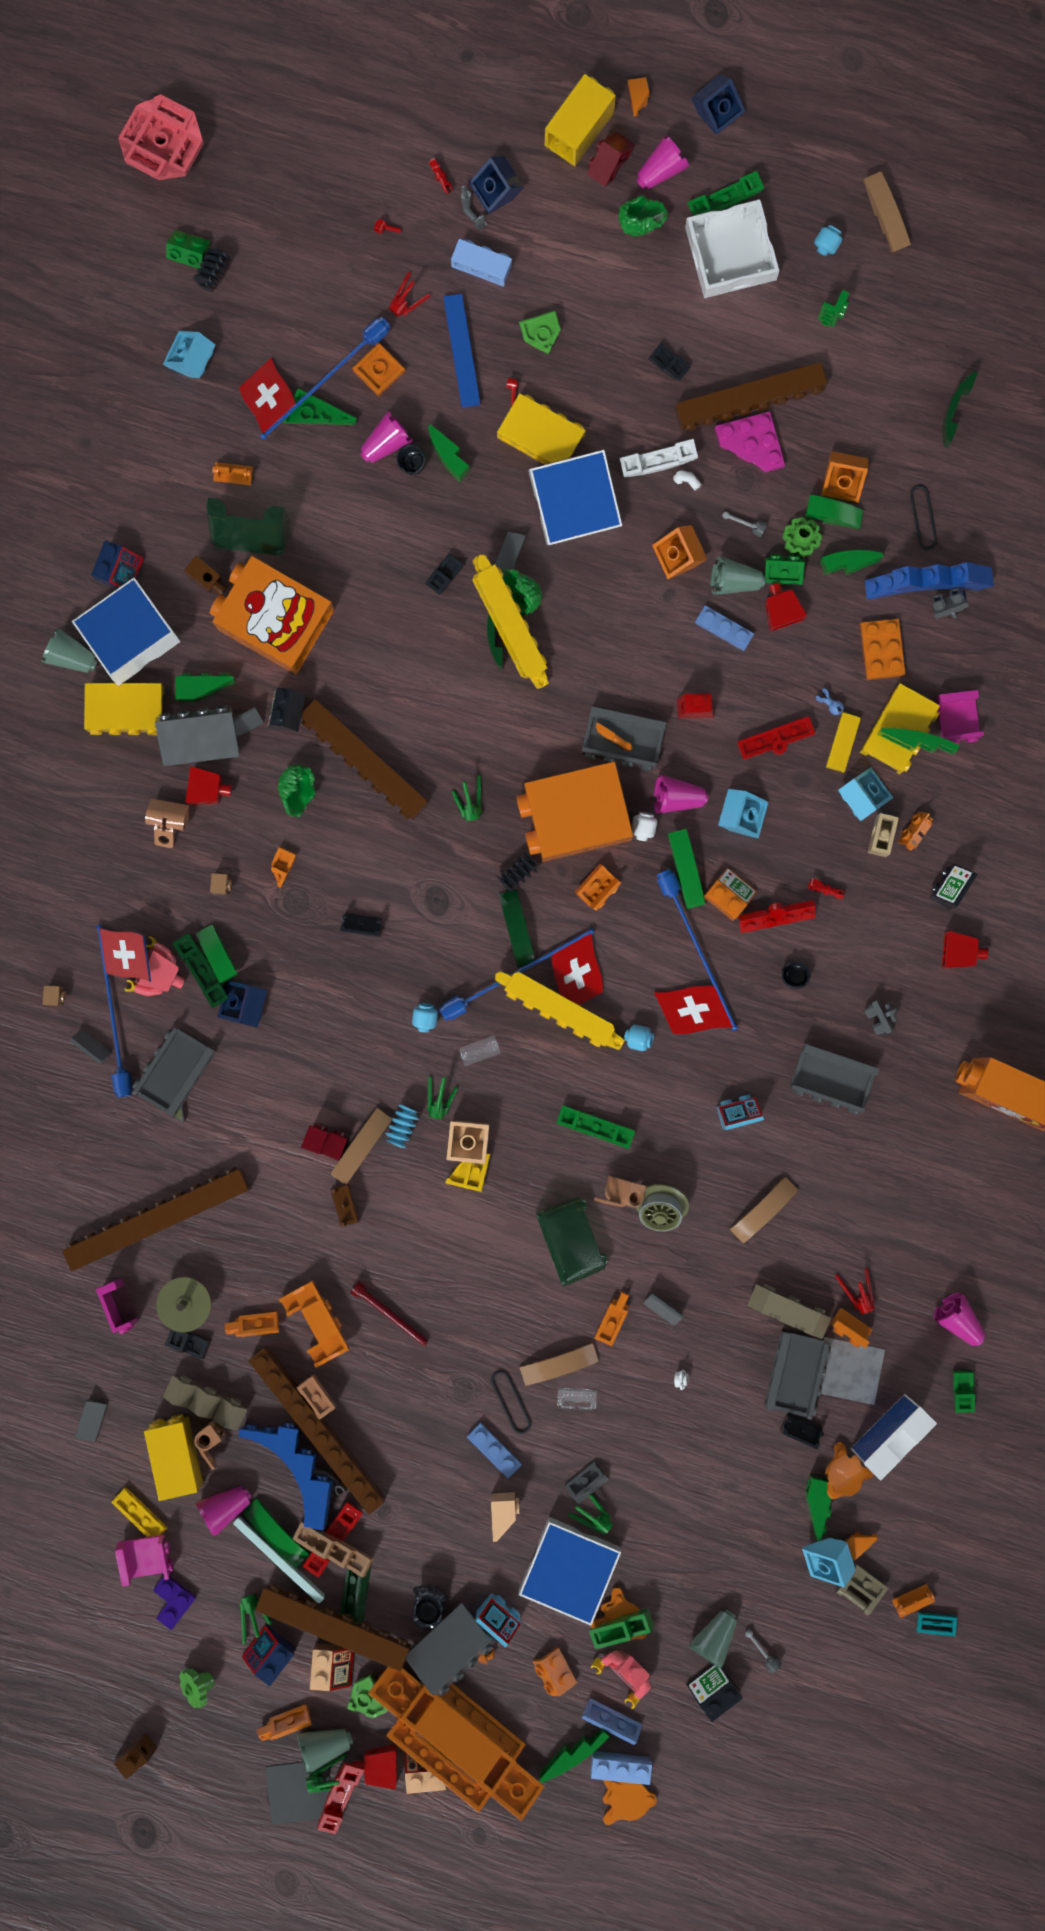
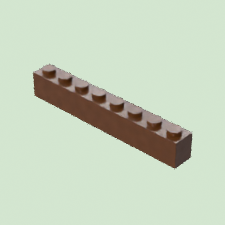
M819 362L676 403L674 410L680 430L692 431L697 426L703 424L704 426H709L717 420L727 421L738 414L744 416L750 414L752 410L759 409V411H762L773 404L783 405L788 400H800L808 394H821L824 392L828 382L822 363Z
M316 699L302 712L301 719L303 721L301 724L308 730L312 728L316 732L315 736L322 743L326 741L331 745L329 749L336 756L342 755L345 758L343 762L349 768L354 766L359 771L357 775L364 781L368 779L373 784L371 786L372 789L378 794L382 792L387 797L385 800L392 807L395 805L401 809L399 813L405 819L411 818L414 821L428 805L427 800Z
M267 1585L263 1589L255 1611L401 1672L411 1644L405 1638H394L390 1636L388 1631L383 1629L375 1630L371 1628L372 1625L369 1623L356 1622L352 1616L347 1614L339 1615L331 1607H320L316 1601L301 1599L299 1594L291 1591L288 1593L282 1591V1588L278 1585Z

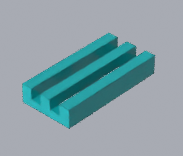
M917 1611V1633L956 1637V1615ZM922 1618L952 1620V1622L922 1620ZM922 1624L952 1627V1630L923 1628Z

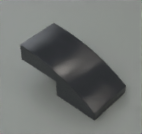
M662 343L658 345L648 358L656 367L677 382L691 368L679 355H674Z
M448 553L425 584L441 595L465 564L451 553Z
M170 1330L165 1346L202 1360L206 1356L211 1341L190 1332Z

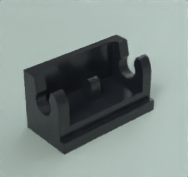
M343 914L341 932L380 938L381 918Z
M788 1412L780 1427V1432L783 1435L817 1450L820 1446L819 1440L824 1436L823 1428Z

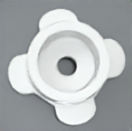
M685 1369L675 1372V1387H679L680 1390L685 1389L689 1382Z

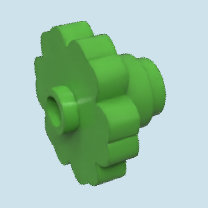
M804 517L793 519L791 525L785 527L782 536L783 540L786 541L785 549L792 555L798 553L800 557L810 556L813 550L820 546L822 539L821 534L818 533L820 527L814 520L806 521Z
M193 1668L183 1670L179 1678L184 1696L187 1697L189 1704L193 1708L205 1706L208 1702L206 1694L214 1686L212 1675L209 1672L198 1674Z

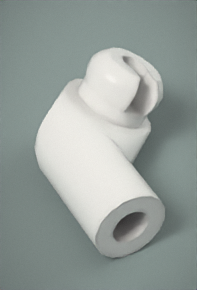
M680 470L673 477L677 484H681L683 481L688 482L694 491L702 486L691 472Z

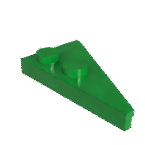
M298 388L293 397L295 403L304 397L307 392ZM310 395L282 423L355 425L357 418Z

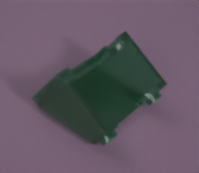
M208 498L207 517L210 541L213 546L219 549L279 556L284 553L290 522L284 507L271 506L267 508L263 520L226 515V506L222 500Z
M579 1196L536 1211L538 1222L562 1287L605 1270V1265L608 1264L605 1254H600L585 1214V1210H588L585 1200H580Z

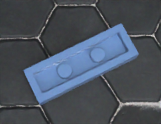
M704 606L695 621V624L742 651L746 649L754 635L751 631L707 606Z
M481 1422L467 1435V1438L507 1478L522 1465Z
M591 1698L588 1700L582 1719L633 1745L637 1743L642 1724Z

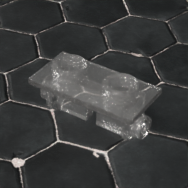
M495 1035L459 1048L465 1066L501 1054Z
M558 1388L557 1406L575 1409V1403H579V1409L592 1410V1408H596L597 1391Z

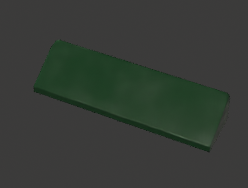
M371 1565L365 1577L357 1575L348 1568L346 1570L340 1615H350L354 1618V1621L359 1623L364 1622Z

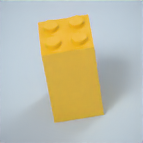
M584 74L546 126L545 146L573 166H576L614 114L616 97L614 92L608 87L604 88L594 77Z
M183 1414L172 1416L168 1421H164V1418L152 1421L144 1431L158 1500L162 1501L197 1493L203 1486V1479L189 1416L183 1417Z

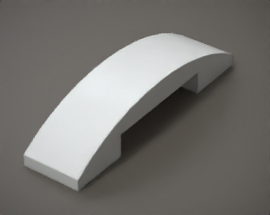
M694 439L676 443L673 447L642 455L637 453L622 457L620 462L624 477H632L670 469L698 458Z

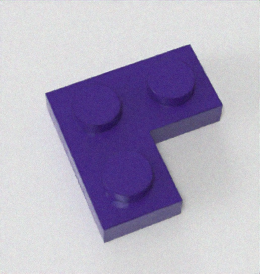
M163 1576L153 1591L168 1603L156 1619L172 1630L194 1602L196 1596L169 1576V1579L165 1580Z

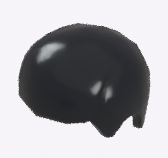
M409 444L404 445L398 450L396 461L399 469L409 475L420 474L425 469L427 459L425 452L420 447Z
M801 961L789 962L782 968V981L788 988L799 990L810 982L811 971Z

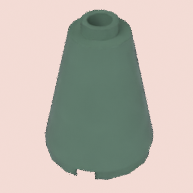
M723 556L716 558L719 561L717 564H713L710 582L711 586H714L715 591L711 590L714 595L758 591L764 586L765 576L762 571Z
M57 627L54 631L56 634L54 638H50L41 662L89 673L90 670L94 671L98 663L95 660L96 656Z
M727 1609L725 1612L720 1611L690 1642L688 1647L718 1668H722L737 1625L736 1615Z
M345 1729L297 1734L307 1774L350 1749V1744H353L350 1732L346 1733Z

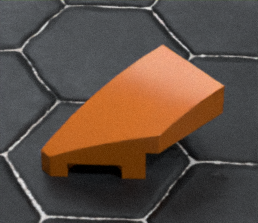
M646 77L628 80L631 108L634 117L638 115V111L643 106L646 107L648 104L649 88Z
M278 847L271 864L272 873H274L277 885L282 888L297 856L296 853L282 847Z
M855 1532V1535L847 1538L844 1542L848 1543L852 1560L855 1561L878 1539L877 1534H872L871 1536Z

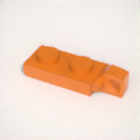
M621 1291L617 1300L613 1298L594 1339L609 1346L613 1345L628 1313L629 1305L625 1303L629 1294Z
M278 1312L239 1316V1318L235 1319V1322L225 1323L226 1334H235L236 1337L279 1333Z
M304 1704L269 1718L270 1721L267 1722L266 1726L257 1729V1734L261 1741L267 1739L274 1740L311 1726L308 1706Z

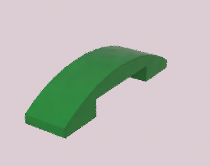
M755 171L740 178L739 182L709 196L704 194L687 202L692 216L712 211H723L752 198L764 190V186L758 172Z
M563 1105L556 1124L627 1149L630 1148L635 1134L634 1130Z
M256 1498L243 1511V1514L264 1540L288 1563L297 1568L310 1553L304 1546L293 1540L290 1534L269 1514L270 1511Z

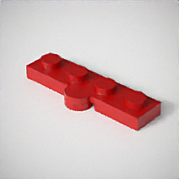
M808 716L738 741L737 746L743 761L771 750L775 755H782L787 750L788 744L815 735V731Z
M814 900L783 906L782 903H773L769 906V912L762 910L738 915L740 933L752 932L815 918Z

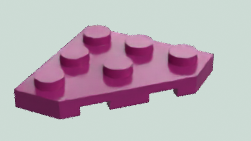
M770 412L715 426V432L721 448L735 453L737 457L748 463L751 462L760 467L759 469L764 472L785 467Z

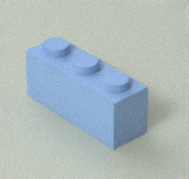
M459 239L451 258V266L504 287L512 268V258L505 253L498 254L493 252L489 247L477 246L470 240Z
M600 1751L592 1753L591 1779L650 1785L651 1757Z

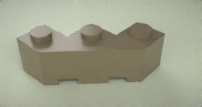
M756 1284L747 1306L787 1325L796 1327L807 1334L823 1339L831 1317L825 1315V1310L816 1306L814 1309L800 1304V1299L792 1295L789 1298L776 1293V1288L765 1284L762 1287Z
M172 1375L163 1395V1398L172 1405L188 1408L197 1416L213 1419L223 1428L237 1431L247 1411V1408L241 1405L242 1401L217 1393V1390L212 1387H204L197 1384L185 1375H181V1377Z

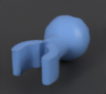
M823 688L822 692L826 697L820 698L817 695L816 700L820 703H826L831 714H841L844 710L842 702L831 699L827 689Z

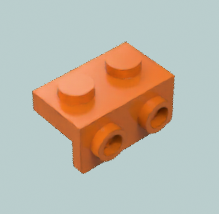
M599 864L575 893L590 908L596 911L603 907L606 899L618 890L621 882L603 865Z
M839 1308L830 1322L834 1327L833 1331L841 1337L845 1334L851 1338L849 1342L857 1348L860 1345L866 1348L869 1344L867 1338L872 1332V1328L844 1309Z
M559 1648L553 1649L542 1659L533 1661L535 1671L542 1678L545 1684L544 1688L549 1695L561 1696L577 1684Z

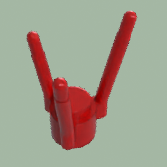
M411 272L407 273L394 299L390 302L389 309L398 317H401L402 314L406 317L410 311L431 296L427 294L410 307H406L408 303L404 298L415 282L411 281L402 295L401 293L409 280Z
M865 1268L868 1294H865L862 1283L858 1282L861 1296L857 1298L858 1301L855 1300L839 1275H835V1278L852 1301L855 1310L859 1309L861 1314L875 1310L873 1304L875 1300L872 1294L868 1268Z

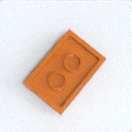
M899 619L860 623L866 680L905 676Z

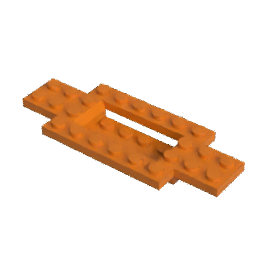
M387 1666L367 1693L397 1718L386 1736L475 1811L480 1812L491 1796L517 1819L522 1821L545 1787L515 1761L526 1744L453 1683L449 1686L450 1689L442 1696H435L429 1692L424 1684L418 1682L403 1668L400 1672Z

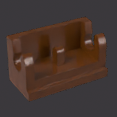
M350 1185L330 1189L340 1226L344 1227L358 1223L359 1218Z

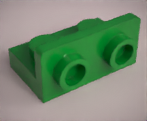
M770 554V557L765 556V583L803 584L805 562L799 555L781 557L780 554Z

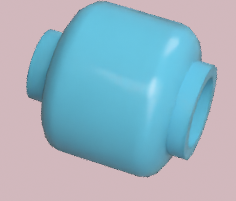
M831 225L823 227L814 241V244L818 247L817 252L824 256L835 254L843 240L841 231Z
M419 1003V1006L413 1009V1026L418 1028L419 1032H429V1029L435 1028L438 1018L437 1009L432 1004Z
M635 1024L630 1030H626L624 1040L627 1041L630 1049L646 1051L652 1047L654 1033H651L649 1027Z

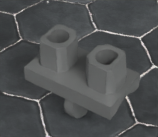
M959 587L951 589L949 597L944 598L942 594L932 597L933 611L936 619L951 614L953 619L958 618L957 612L969 607L967 594L965 591H961Z
M880 999L873 1001L872 1005L864 1010L869 1019L878 1015L881 1021L873 1025L876 1035L885 1032L889 1034L895 1030L888 1016H890L892 1022L898 1020L895 1015L899 1011L898 1007L892 1009L890 1003L884 1005L887 1010L886 1012Z

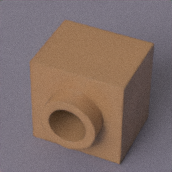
M212 873L210 893L228 895V891L232 890V879H230V876Z
M44 986L43 1005L62 1006L66 1000V991H63L64 987Z

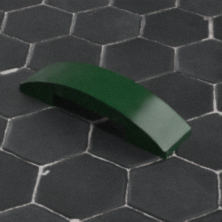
M976 371L971 373L960 384L947 406L942 426L944 447L948 448L953 440L958 424L951 421L961 395L968 396L972 390L978 374Z
M488 614L487 637L490 653L497 668L503 670L502 647H495V624L490 614Z
M516 889L513 893L509 891L498 895L517 968H520L535 961Z
M188 933L173 942L172 944L188 966L212 1009L228 1000L229 997L222 984L217 979L212 967L192 936Z

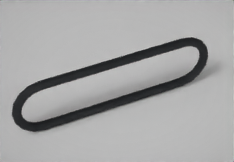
M917 485L910 491L917 539L921 548L929 550L937 543L928 490L922 485ZM917 488L923 489L926 493L934 543L930 547L924 546L920 539L913 492Z
M496 1371L491 1377L492 1386L513 1430L518 1434H524L531 1428L527 1412L509 1375L504 1371ZM497 1374H504L511 1385L528 1421V1427L524 1431H519L514 1426L494 1383V1378Z

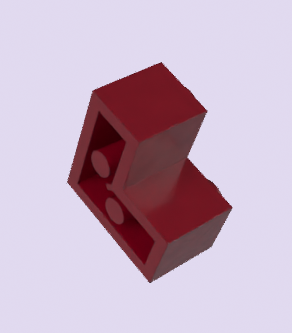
M618 132L611 136L608 135L605 140H601L597 145L596 150L598 152L588 164L589 170L587 175L606 187L612 183L619 167L628 160L635 144Z
M321 1123L309 1125L301 1148L339 1161L349 1138L345 1137L346 1133L339 1130L331 1132L327 1130L328 1126Z

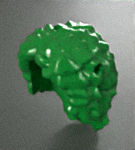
M640 195L619 207L618 219L625 234L637 237L639 235L643 236L657 227L660 228L665 220L668 219L667 216L669 214L663 203L652 201V199L647 200L644 195Z
M503 569L502 579L505 585L510 587L512 591L511 597L520 607V615L528 616V614H532L533 611L538 609L543 596L540 585L532 577L521 574L517 570Z
M300 764L288 766L279 777L277 787L279 795L282 797L281 801L285 811L291 817H300L304 813V809H307L306 804L310 803L314 799V795H316L313 783L315 780L314 773L310 767L307 768Z

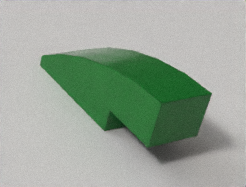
M430 424L428 431L437 456L449 473L457 481L461 482L470 472L469 465L458 457L460 454L459 447Z
M810 495L805 517L823 520L822 523L860 529L863 510L833 499Z
M850 550L824 556L820 560V564L825 576L841 569L844 570L845 575L880 562L884 555L875 551Z
M213 924L195 933L220 983H224L239 975Z
M646 1608L593 1627L589 1630L595 1649L630 1641L636 1636L651 1633L654 1624L649 1610Z

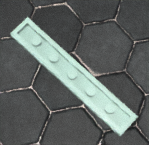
M241 1515L235 1519L234 1525L317 1603L324 1599L325 1594L301 1571L280 1556Z

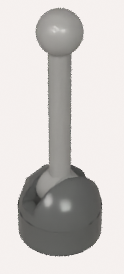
M727 511L722 514L724 519L729 518L752 528L754 535L760 538L763 537L767 523L757 521L752 524L730 515Z
M749 1629L746 1630V1637L753 1641L766 1658L765 1667L768 1672L772 1674L782 1666L781 1661L776 1656H768L753 1636V1632Z

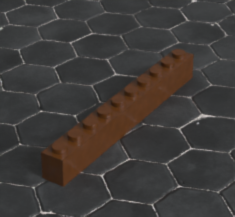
M235 1167L225 1171V1176L219 1178L216 1175L208 1179V1184L202 1187L199 1183L189 1188L191 1192L186 1194L179 1192L173 1195V1200L167 1203L164 1199L155 1203L154 1209L149 1211L148 1208L136 1212L138 1216L132 1219L130 1216L119 1220L120 1224L113 1227L110 1224L101 1228L102 1232L97 1235L92 1232L84 1236L85 1240L80 1243L75 1240L66 1244L67 1249L62 1250V1253L70 1271L73 1272L251 1190L242 1169L236 1170Z
M267 1345L254 1354L248 1362L367 1514L370 1515L384 1504L386 1499L384 1494L324 1418L319 1420L313 1408L298 1391L296 1382Z

